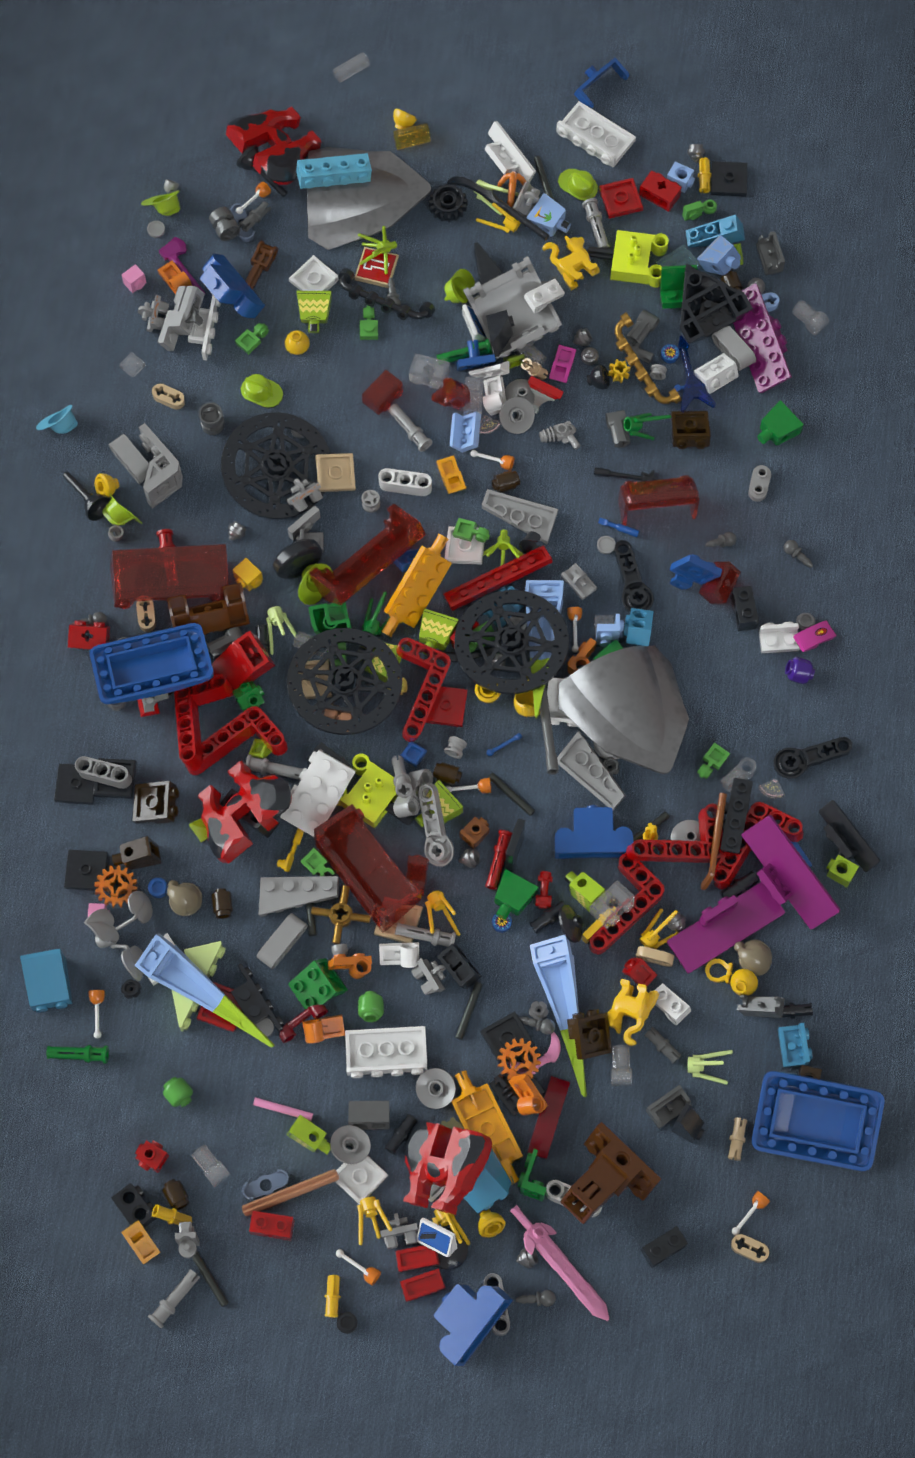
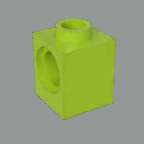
M838 854L836 860L831 859L826 867L829 870L827 877L847 888L859 866ZM843 867L846 873L841 874L836 868Z

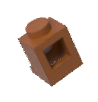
M474 817L459 832V837L472 849H475L489 834V824L482 817L480 819ZM477 827L479 831L474 832L472 829Z

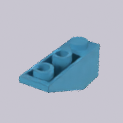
M736 215L688 229L686 230L687 246H709L719 235H722L731 244L745 240L743 223Z

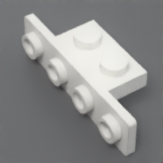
M495 121L488 132L494 143L487 144L485 151L503 174L515 171L521 174L526 182L530 183L536 170L499 122Z
M214 295L212 296L210 309L200 308L199 310L203 323L200 326L194 323L188 336L189 343L203 344L202 357L206 361L208 355H211L212 344L210 343L211 339L215 337L214 323L218 322L217 307L221 306V303Z

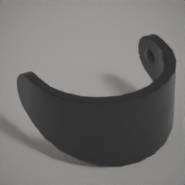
M530 531L519 543L520 549L526 554L539 548L535 542L541 539L540 534Z

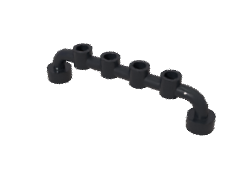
M348 268L342 269L338 275L340 286L349 292L348 295L351 299L356 300L360 296L365 298V303L368 306H374L377 303L381 305V310L384 313H390L391 310L398 312L397 316L401 320H406L407 317L413 319L430 318L435 312V307L430 302H424L419 308V312H415L408 305L400 306L391 298L384 299L379 297L374 291L370 293L364 291L360 285H350L354 279V273Z

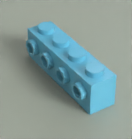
M368 153L297 160L296 172L300 189H310L313 187L371 182L372 168Z

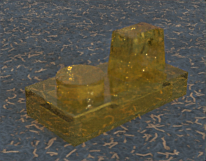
M427 123L393 131L397 150L431 142Z

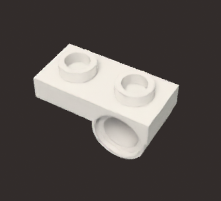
M553 279L525 293L524 299L532 311L538 313L549 303L563 297L565 292L557 280Z
M498 375L483 380L486 395L483 396V405L491 416L500 413L502 405L506 402L503 377Z
M419 942L379 944L380 965L401 964L402 967L406 968L418 966L416 961L419 960Z
M663 983L656 989L660 995L655 1005L664 1012L674 1025H678L691 1012L690 1006Z

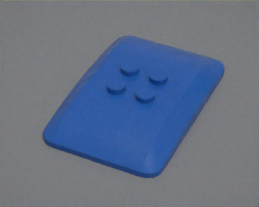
M190 623L97 645L90 650L99 698L104 704L134 701L174 692L206 682L214 675L201 625L197 623Z
M769 1071L764 1075L752 1134V1145L756 1150L858 1171H867L873 1165L885 1099L876 1090L796 1074Z

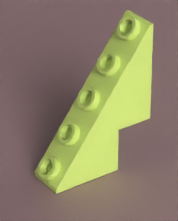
M219 941L184 949V952L209 978L215 974L217 960L223 957L226 948ZM172 990L179 1028L183 1032L184 1029L187 1030L189 1028L192 1012L197 1011L199 1004Z

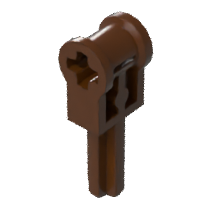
M262 240L258 243L256 251L251 258V265L253 267L246 279V283L252 290L262 271L268 272L278 254L277 246L272 247L265 244Z

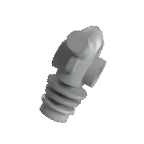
M570 421L556 424L553 426V429L550 426L549 429H546V432L544 429L539 432L541 442L547 443V439L549 442L551 440L555 442L556 439V441H562L563 444L570 442L575 450L581 447L573 435L576 432V427Z

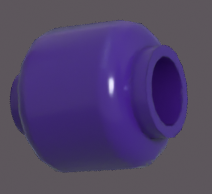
M795 657L788 661L785 674H787L790 681L805 684L809 679H813L815 669H813L811 661Z

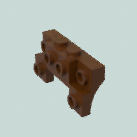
M242 584L222 586L225 600L188 607L185 594L167 598L172 626L177 627L197 623L201 625L203 634L206 635L210 632H221L229 628L250 624Z

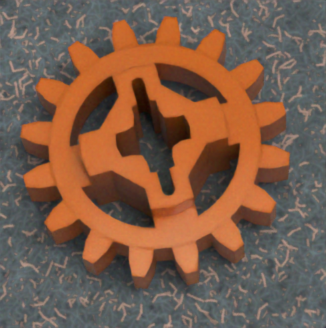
M120 865L117 866V869H113L110 866L108 872L103 869V876L97 875V879L100 882H95V887H98L95 890V894H101L98 900L102 901L104 899V904L107 906L111 903L112 908H115L116 904L122 908L123 902L128 904L130 894L137 891V887L133 886L137 884V879H132L134 876L133 872L127 874L128 868L122 871L120 870ZM121 876L124 877L128 882H124L121 879ZM116 880H118L119 887L114 894L113 887L116 884ZM104 891L109 892L111 898L104 893Z
M523 1038L520 1039L519 1043H517L516 1039H512V1045L506 1042V1049L501 1048L499 1050L503 1055L497 1056V1059L502 1062L497 1066L503 1067L504 1070L501 1074L507 1073V1080H510L512 1076L528 1074L530 1079H532V1071L535 1073L539 1071L536 1065L541 1064L540 1061H537L541 1054H535L534 1051L537 1049V1046L531 1048V1041L524 1044ZM522 1047L519 1052L511 1051L512 1048ZM528 1052L531 1054L532 1062L528 1060ZM523 1053L521 1061L524 1063L516 1066L517 1060L514 1058L519 1057ZM506 1059H508V1060L510 1061V1064H511L510 1069L508 1068V1066H507V1064H506ZM519 1069L528 1070L526 1073L517 1074Z

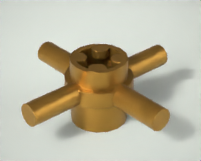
M345 885L342 886L339 903L333 905L331 909L312 907L311 911L313 915L329 917L335 925L333 944H340L342 929L347 927L351 921L370 923L371 915L352 912L351 907L347 905L350 887ZM337 912H347V915H343L341 920L338 919Z

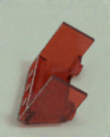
M683 475L672 479L624 482L620 487L618 498L622 525L626 526L629 510L690 504L692 519H696L700 496L694 479L688 475Z

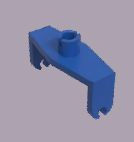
M616 58L612 59L599 71L593 65L586 70L585 74L589 79L574 93L581 103L591 109L594 107L592 101L583 91L611 67L623 80L628 79V71Z

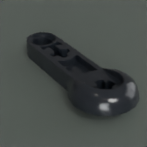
M620 540L615 544L614 553L624 583L623 605L630 612L631 608L649 610L654 602L653 593L642 582L631 544L626 540ZM620 546H625L628 548V551L626 553H620L618 551V548ZM626 558H628V564L631 565L630 569H628L627 566H625ZM635 596L641 598V601L638 602L637 599H635Z
M839 737L804 749L784 748L775 755L774 768L783 778H797L811 766L848 755L853 745L849 738ZM845 742L848 745V750H840L838 743ZM834 746V750L830 751L828 756L825 753H821L823 748L828 751ZM788 759H790V762H794L792 767L786 765Z

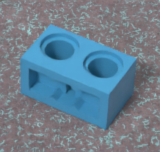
M631 608L630 615H626L623 635L627 636L626 643L649 646L654 611Z

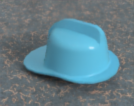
M69 405L61 411L46 417L38 423L36 429L51 428L59 434L70 432L78 425L71 411L73 405Z

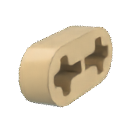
M157 384L153 387L152 395L155 401L176 410L183 408L185 405L184 395L180 391L164 384ZM163 390L164 394H160L158 396L157 392H161ZM180 398V401L174 403L173 399Z
M142 596L136 603L138 623L142 631L151 632L156 627L154 603L150 597ZM144 602H147L148 604L147 611H144ZM145 617L149 618V626H145Z
M639 946L636 953V958H642L644 961L667 967L673 965L675 957L671 953L644 946Z
M738 1234L731 1241V1248L735 1253L754 1262H764L769 1256V1249L765 1244L746 1235ZM743 1239V1244L749 1246V1249L745 1247L738 1249L735 1241ZM751 1248L755 1250L762 1248L765 1256L757 1258V1253L752 1251Z

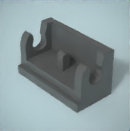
M775 231L770 232L769 237L765 239L761 235L758 243H756V248L765 275L783 272L785 260Z
M740 995L743 1004L738 1005L737 1010L744 1016L782 1018L785 998L779 996Z
M678 1085L648 1106L646 1112L657 1128L660 1129L680 1115L686 1103L691 1105V1100L681 1085Z
M349 1101V1125L359 1127L362 1130L390 1129L389 1101Z

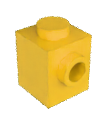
M247 558L233 569L236 583H241L242 589L245 587L250 592L262 583V572Z

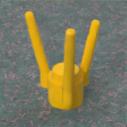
M492 203V206L505 216L503 221L505 227L476 218L477 222L501 229L506 233H509L510 230L515 232L521 224L495 203Z
M438 890L430 893L427 896L428 901L425 902V905L427 907L431 934H434L432 909H434L435 911L443 910L456 935L460 936V932L448 910L452 915H456V912L446 900L443 892Z
M659 909L646 930L640 934L642 936L639 939L645 947L658 949L668 939L677 935L679 932L658 942L660 939L658 933L678 913L677 910L669 915L654 931L651 929L663 912V909Z
M373 1196L362 1199L360 1201L361 1205L357 1206L359 1212V1245L363 1244V1214L367 1218L371 1217L378 1239L381 1238L376 1220L377 1211L388 1230L392 1231V1227L380 1206L379 1199L376 1200V1197Z
M434 1210L436 1217L432 1218L433 1223L441 1224L442 1227L450 1225L458 1243L462 1244L461 1235L466 1244L470 1245L469 1239L453 1214Z

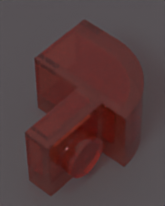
M445 378L443 380V387L432 394V401L445 407L450 406L460 410L471 402L470 390L466 384L452 378Z
M421 855L408 856L405 894L424 896L429 867L428 858H424Z

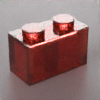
M385 370L363 392L362 403L380 415L383 411L385 412L389 409L394 399H398L402 395L403 384L398 378Z
M714 562L717 567L722 569L721 576L703 584L699 594L710 604H726L741 572L731 562Z

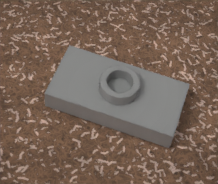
M313 506L288 528L289 538L293 541L297 539V535H300V529L308 532L313 524L321 518L320 510L316 506Z

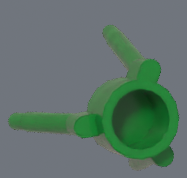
M645 413L626 417L623 424L624 429L630 432V436L654 440L653 436L638 432L642 429L643 422L671 418V415L649 417L652 413Z
M386 591L383 592L372 618H370L374 599H370L362 631L374 636H381L382 630L389 618L381 627L379 626L380 622L376 619L387 595Z

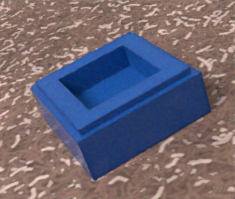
M409 742L401 756L406 762L417 768L426 755L427 750L414 742Z

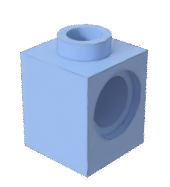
M675 161L667 174V179L678 183L682 187L681 192L685 193L687 188H691L695 181L693 177L694 170Z

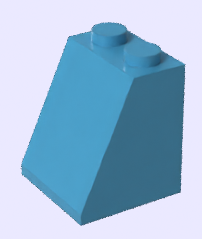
M61 949L20 956L29 1005L33 1011L40 1013L48 1011V1008L56 1007V1009L68 1007V1004H73L67 961Z
M491 1149L487 1163L477 1178L473 1190L464 1197L477 1213L483 1209H490L496 1200H503L509 1194L508 1190L512 1183L493 1149Z

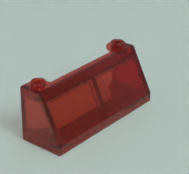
M396 504L391 505L387 509L390 513L389 519L383 521L386 528L333 572L328 568H325L324 572L314 568L309 573L322 598L328 602L342 605L426 535L421 523Z
M226 544L112 550L110 571L114 608L128 609L135 601L167 600V598L184 594L186 598L209 597L214 602L225 600L222 586L229 585Z
M351 804L314 829L315 845L346 886L350 887L352 894L365 911L371 915L378 928L384 933L421 901L422 889L417 882L413 883L411 880H407L365 826L363 812Z

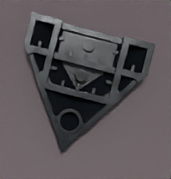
M686 263L680 330L688 344L706 339L713 333L737 322L753 309L744 292L736 290L721 280L703 271L701 272Z

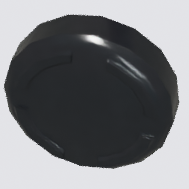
M314 539L297 540L277 554L273 563V569L277 576L282 579L300 577L307 566L315 563L318 564L322 556V548Z

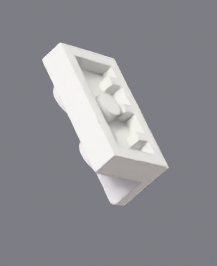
M724 353L694 370L695 376L705 384L709 394L739 376L736 363Z
M784 622L777 625L774 623L762 625L759 630L761 654L799 651L800 647L793 638L798 633L799 624Z

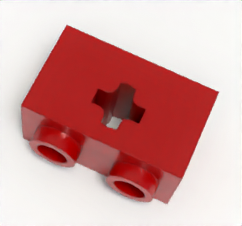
M651 170L640 185L639 195L670 212L680 198L682 187L678 183L666 179L662 174Z
M75 620V623L69 625L68 648L92 649L94 646L109 643L110 626H105L104 622H94L91 625L86 624V621ZM89 632L93 634V637L89 638L85 633Z
M252 1211L249 1232L251 1235L291 1241L295 1220L290 1216Z

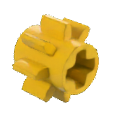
M616 359L615 364L610 363L608 376L613 378V382L620 381L622 383L624 378H629L630 374L627 372L630 371L631 367H627L626 361L622 362Z

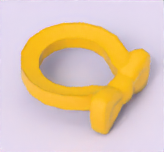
M713 959L707 963L705 973L710 981L730 983L733 970L732 963L727 964L721 959ZM714 964L723 965L727 970L726 975L720 978L712 977L710 975L711 966Z

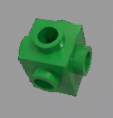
M253 681L241 684L239 688L232 692L243 712L252 706L260 707L261 704L265 703L262 698L264 695L260 685L256 686Z

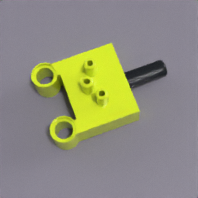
M617 230L614 249L589 247L588 254L592 258L613 260L610 280L648 284L651 287L658 288L661 284L662 266L652 265L648 268L650 251L655 256H664L668 250L669 238L662 233L652 235Z
M357 754L354 756L352 761L353 769L357 775L362 777L349 794H347V790L344 791L337 806L344 807L374 829L387 812L409 826L415 817L398 818L393 810L394 802L398 796L393 782L394 777L372 763L367 755ZM359 762L366 763V766L362 768H359L356 765Z

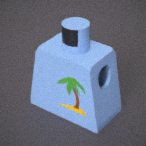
M543 193L538 203H536L527 216L528 220L548 233L550 237L554 236L558 229L567 233L571 226V223L565 221V208L545 193Z

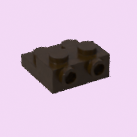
M671 411L673 447H678L679 449H686L687 447L704 449L705 447H710L711 435L708 411Z
M171 781L135 784L133 822L136 824L174 822L175 817L178 816V807L175 805L176 798L180 794L177 785Z
M599 1009L587 1010V1015H584V1013H574L572 1018L567 1019L569 1039H575L578 1060L612 1053L607 1013H600Z

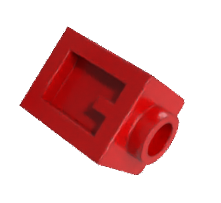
M634 957L629 959L622 970V973L629 975L637 985L648 986L657 976L642 958Z

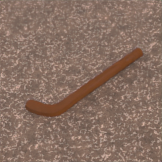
M719 793L710 867L707 876L701 883L702 890L707 889L715 874L727 798L725 793Z

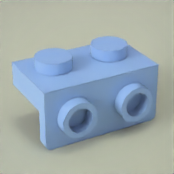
M475 411L465 416L453 413L450 446L463 453L478 447L480 413Z
M616 614L614 624H597L596 645L607 647L615 639L619 642V638H622L624 631V621L620 620V614Z

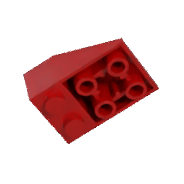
M251 631L235 640L212 663L214 675H225L232 685L233 691L245 682L254 681L275 666L258 637Z

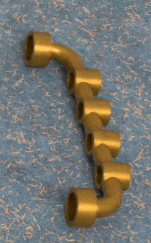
M627 312L620 316L621 320L615 327V335L618 339L615 342L621 352L624 350L628 355L625 359L630 367L634 365L637 369L635 375L640 382L644 380L647 385L644 389L649 397L654 396L662 404L672 402L677 404L681 402L682 399L675 388L669 391L670 396L664 397L661 395L622 334V328L625 325L627 328L634 325Z

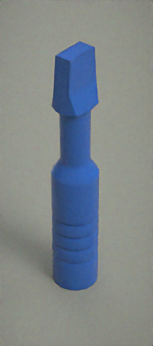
M600 518L598 523L604 526L616 528L617 531L634 537L639 535L640 530L622 524H615L603 518Z

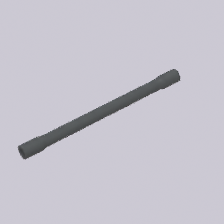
M545 684L540 715L546 751L547 773L554 775L559 772L555 753Z

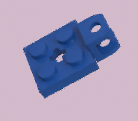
M690 554L671 564L670 571L676 574L670 580V584L679 589H688L692 587L693 582L702 585L720 577L722 569L712 562H706L700 559L699 556Z

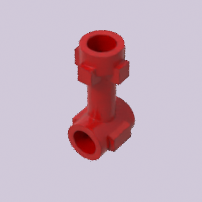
M541 871L540 875H538L541 889L540 895L536 894L535 906H538L540 909L551 908L552 896H548L549 883L553 880V876L548 871Z

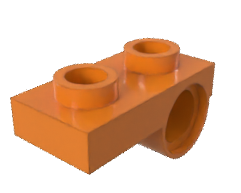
M173 260L158 269L159 275L175 295L179 286H192L187 274L184 271L181 272Z
M592 638L587 643L584 641L578 649L580 652L576 657L573 655L568 661V673L570 675L578 670L577 666H585L590 663L588 658L595 651L597 644Z
M364 953L354 954L353 957L337 954L328 961V969H348L352 978L361 979L370 972L372 957L365 956ZM357 964L363 967V972L357 969Z
M342 1015L303 1021L307 1043H318L328 1038L345 1036Z
M528 1074L512 1076L509 1083L519 1097L517 1102L519 1113L525 1116L541 1113L545 1110L547 1103Z

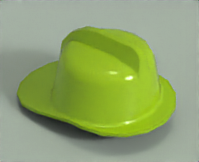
M568 169L563 171L558 178L560 188L579 200L585 201L594 198L598 192L596 181L587 171Z
M180 191L148 198L142 201L141 205H153L158 213L165 216L175 214L180 211V203L177 196Z
M459 269L445 284V301L450 300L452 303L468 302L463 290L475 286V280L468 270Z
M253 374L248 378L246 377L241 385L242 396L260 406L267 408L275 407L282 401L283 391L280 385L265 378L263 375Z
M113 497L102 511L103 515L113 525H124L132 519L143 524Z
M315 563L303 570L302 581L298 589V597L301 602L312 605L321 600L333 578L331 567L327 564Z

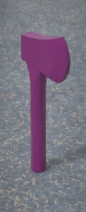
M174 237L164 247L159 249L160 255L165 261L173 260L181 272L184 271L187 274L192 286L198 287L204 292L178 258L179 255L187 251L185 242Z

